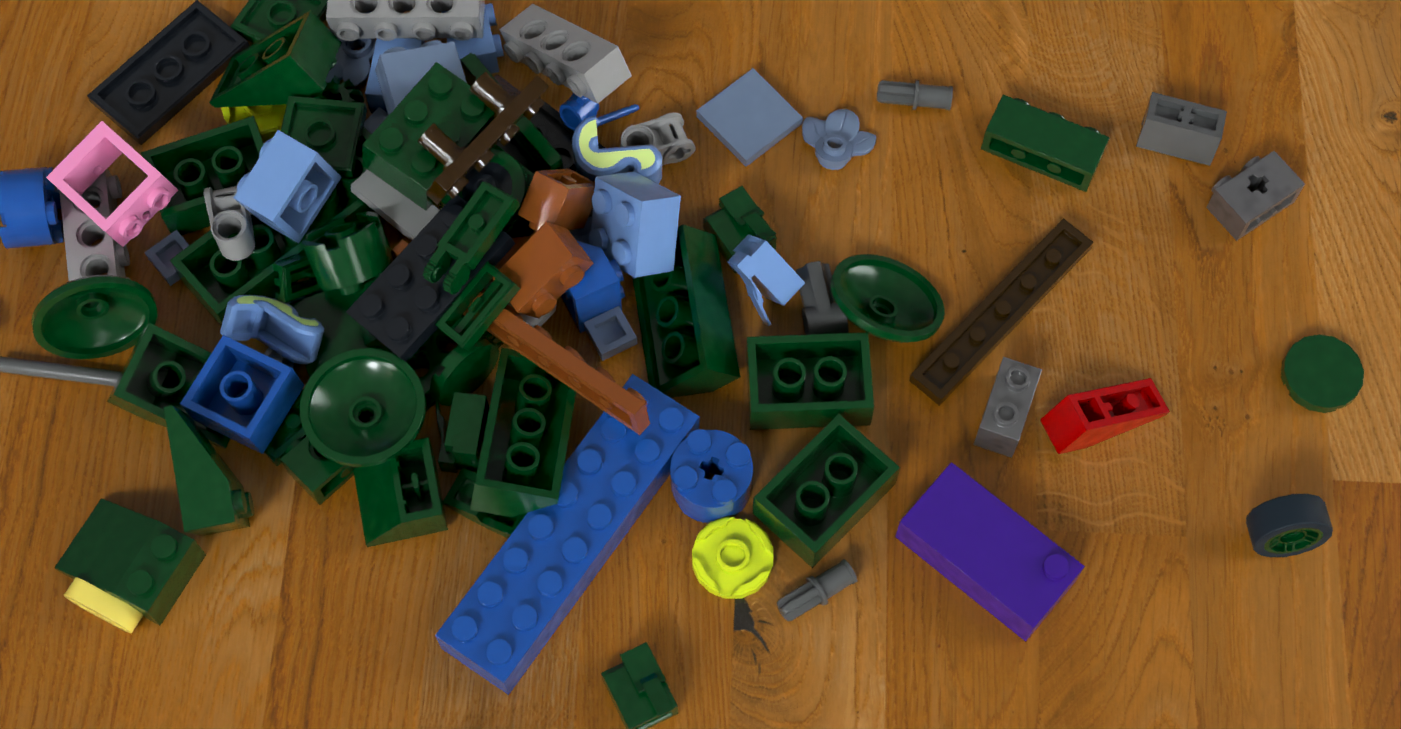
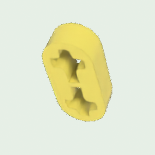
M75 577L64 594V597L77 606L131 634L143 617V614L134 607L78 577Z

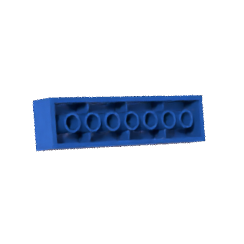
M634 374L630 376L622 388L625 390L632 388L644 397L647 402L646 408L650 425L641 435H638L604 411L564 464L558 504L534 510L525 515L435 635L442 650L507 695L514 689L669 477L671 459L678 445L692 431L700 429V416Z

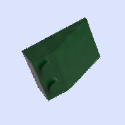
M310 10L233 56L209 103L214 108L282 105L287 104L289 96H309L314 98L325 89L327 85L326 77L337 62L335 57L342 42Z
M149 323L142 331L107 402L140 418L167 428L164 407L173 405L187 413L180 403L208 360L211 352ZM194 421L212 445L223 449L227 448L230 438Z
M173 405L165 406L164 412L184 532L205 536L250 527L249 517L254 516L251 493L244 492L242 484L191 416Z
M101 498L54 568L72 579L78 577L124 601L141 612L143 617L161 626L206 554L194 539L158 520Z

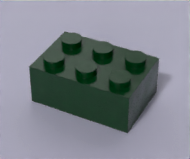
M436 62L363 143V167L427 211L434 201L426 195V192L434 180L443 172L442 168L444 165L417 142L419 138L435 123L460 148L463 146L467 148L495 119V113L469 90L471 88L469 84Z
M254 116L141 152L142 157L178 189L168 205L160 210L161 217L170 233L177 230L182 236L209 227L210 220L205 204L204 188L211 187L213 190L237 186L241 178L246 173L251 172L259 159L260 150L265 143Z
M867 332L747 337L746 367L750 430L826 427L838 414L853 426L871 425L874 398L869 335Z
M838 414L754 497L752 514L813 568L896 484L900 467L845 418Z

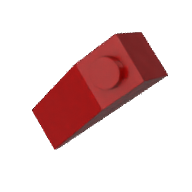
M1151 378L1067 395L1044 415L1040 421L1057 453L1063 454L1085 449L1164 417L1170 411Z

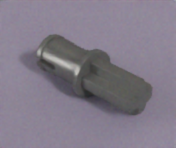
M882 80L877 87V101L879 103L912 106V110H916L917 107L951 109L953 86L919 84V80H915V83Z
M843 559L839 564L815 578L811 575L808 576L805 584L778 599L776 604L786 621H793L819 604L822 606L827 605L830 597L849 585L858 582L857 576L850 564Z

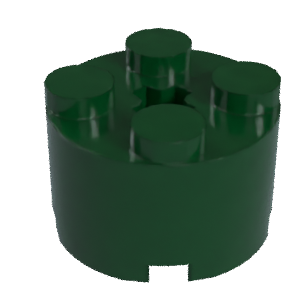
M356 213L358 221L345 223L343 217L332 220L309 232L306 235L308 241L302 240V245L317 283L323 291L340 289L342 295L356 293L365 287L364 281L373 277L378 278L393 262L395 258L377 213Z

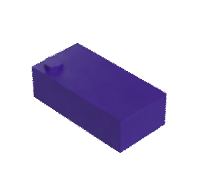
M952 462L901 519L895 538L1025 642L1076 582L1085 567Z

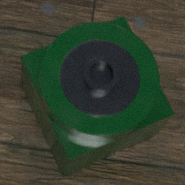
M496 144L491 149L495 154L493 159L480 172L473 168L465 176L470 182L458 195L468 203L481 183L486 181L515 197L520 206L503 228V231L511 236V238L529 236L534 231L529 227L530 221L519 216L518 212L534 174ZM447 195L442 202L446 205L451 197Z

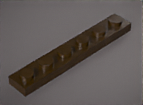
M1063 218L910 375L909 381L940 406L1091 250L1094 242Z

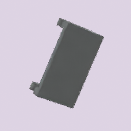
M1152 92L1141 123L1142 128L1136 147L1210 166L1222 139L1227 111Z

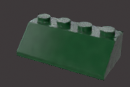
M683 224L678 227L674 271L637 278L632 276L648 383L670 398L713 392L740 378L716 235Z
M501 347L470 510L507 517H514L558 504L576 392L513 349Z

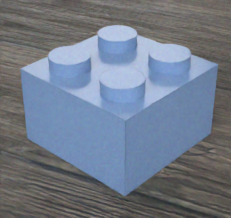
M277 130L273 138L267 140L262 146L259 159L251 172L246 173L239 181L234 199L261 222L299 244L340 181L341 176L318 152Z
M636 172L595 177V188L592 196V226L589 233L590 245L602 248L609 261L615 259L620 269L634 278L674 271L681 195Z

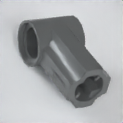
M816 261L806 263L805 266L797 269L796 273L805 282L799 289L804 307L802 308V318L805 334L849 333L847 317L838 307L831 292L832 275L829 264Z

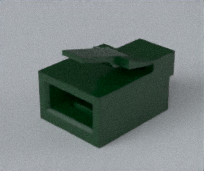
M743 186L720 197L719 206L721 209L703 218V229L705 232L716 235L718 250L727 263L735 254L733 250L748 234L766 240L776 250V233L762 217L764 212L756 205Z
M454 392L447 431L445 419L441 415L440 403L435 399L438 430L442 440L438 459L441 471L458 473V470L465 468L477 472L490 408L487 396Z
M647 642L620 654L622 663L601 673L602 680L626 729H648L678 714V705Z

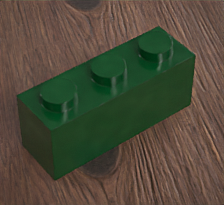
M1002 95L985 131L981 150L1087 192L1110 137L1101 134L1095 128L1083 127L1070 122L1060 114L1046 112L1033 107L1025 100Z

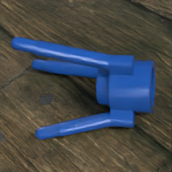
M573 93L560 106V117L568 128L575 131L576 127L585 118L597 116L599 103L597 104L584 96L578 97ZM633 104L597 117L596 125L598 127L639 110V105Z

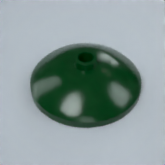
M872 254L854 255L841 261L831 277V292L842 313L857 327L875 337L899 343L922 341L933 336L943 322L945 308L938 291L919 272L897 260Z
M94 275L69 281L51 291L35 308L31 325L36 341L48 352L71 359H95L120 353L136 345L149 323L156 324L158 311L153 295L143 285L120 276Z
M373 348L349 350L327 360L309 378L300 401L301 424L312 446L329 460L351 467L378 465L401 454L417 437L426 413L424 389L413 368L398 356ZM367 413L374 414V418L370 422L361 421L363 415Z

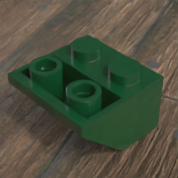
M429 438L414 440L401 454L387 462L369 467H355L353 469L367 547L448 530L435 455Z

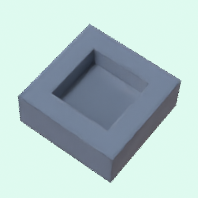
M176 230L144 252L148 260L170 286L180 280L170 259L187 248L189 244Z
M619 306L584 322V329L602 361L638 344L637 336Z

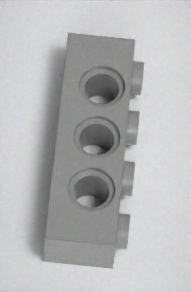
M328 0L326 20L330 31L338 39L345 41L373 38L384 41H391L396 38H416L423 41L433 38L469 40L471 38H483L485 0Z
M533 3L499 29L506 42L503 45L504 50L511 60L515 63L521 62L527 65L534 73H542L549 77L556 85L562 84L570 88L578 97L584 96L597 104L632 76L617 45Z
M108 168L81 195L93 207L99 205L96 210L106 219L117 208V199L122 198L119 178L117 175L112 176ZM59 190L69 281L102 273L130 279L125 276L124 267L130 265L127 246L122 247ZM103 239L99 244L91 246L96 240Z

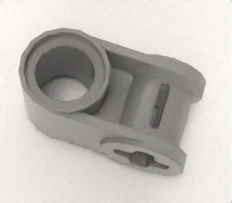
M668 113L654 120L631 125L621 135L620 147L651 144L657 148L662 156V166L686 160L696 150L694 142L686 136L683 129L684 119L680 113Z
M237 186L213 190L211 187L204 188L210 229L222 255L232 261H240L247 258L255 248L252 213L234 199L237 193ZM238 233L236 236L228 238L230 235Z

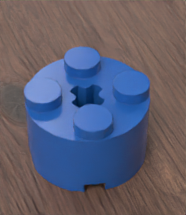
M53 167L0 171V217L2 224L6 225V227H0V237L6 249L53 245L65 242L62 219L58 220L57 209H61L60 192L46 178L54 170Z
M697 429L692 431L674 451L670 465L671 489L680 509L688 517L702 523H710L722 517L735 516L741 512L749 501L753 480V461L747 445L732 434L721 430ZM710 473L716 474L712 480L706 479L705 476H709Z

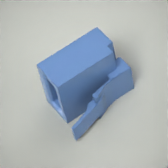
M748 234L733 250L735 254L729 259L728 263L745 283L748 296L751 298L763 324L770 326L771 322L763 308L762 295L766 299L784 306L805 282L766 240Z

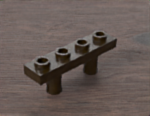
M485 71L469 90L495 113V119L467 148L465 146L460 148L435 123L417 141L444 165L442 168L443 172L434 180L426 195L437 205L447 195L454 199L470 182L465 176L473 168L480 172L493 159L495 154L491 149L498 142L503 146L507 145L519 132L520 128L516 125L523 116L531 120L544 106L545 102L540 98L549 86L537 75L518 95L514 94L511 96Z

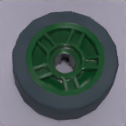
M1312 494L1280 496L1258 505L1246 516V525L1253 550L1259 555L1266 557H1288L1313 550L1324 544L1332 536L1333 532L1325 502L1319 496Z

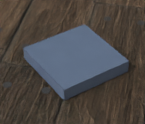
M754 68L696 110V117L745 167L798 128L803 122V117Z

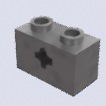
M1273 151L1262 159L1259 156L1252 158L1242 167L1241 173L1231 178L1230 175H1227L1218 181L1211 190L1213 195L1206 208L1237 241L1294 203L1305 183Z
M1003 357L973 445L1012 458L1018 445L1042 369Z

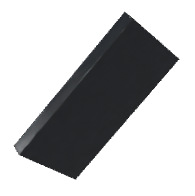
M196 0L90 92L87 97L95 107L142 145L226 70L233 56L247 49L250 45L245 38Z

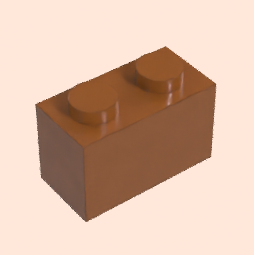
M571 169L536 171L518 215L530 221L529 227L535 231L546 221L568 230L584 228L593 208L592 196L595 182Z
M546 221L499 271L521 288L510 301L517 313L539 319L554 309L557 300L569 288L577 285L583 279L584 273L594 263L567 228Z

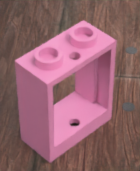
M103 121L46 177L122 247L138 236L143 226L159 210L165 208L178 191L170 181ZM123 153L148 177L106 219L81 195Z

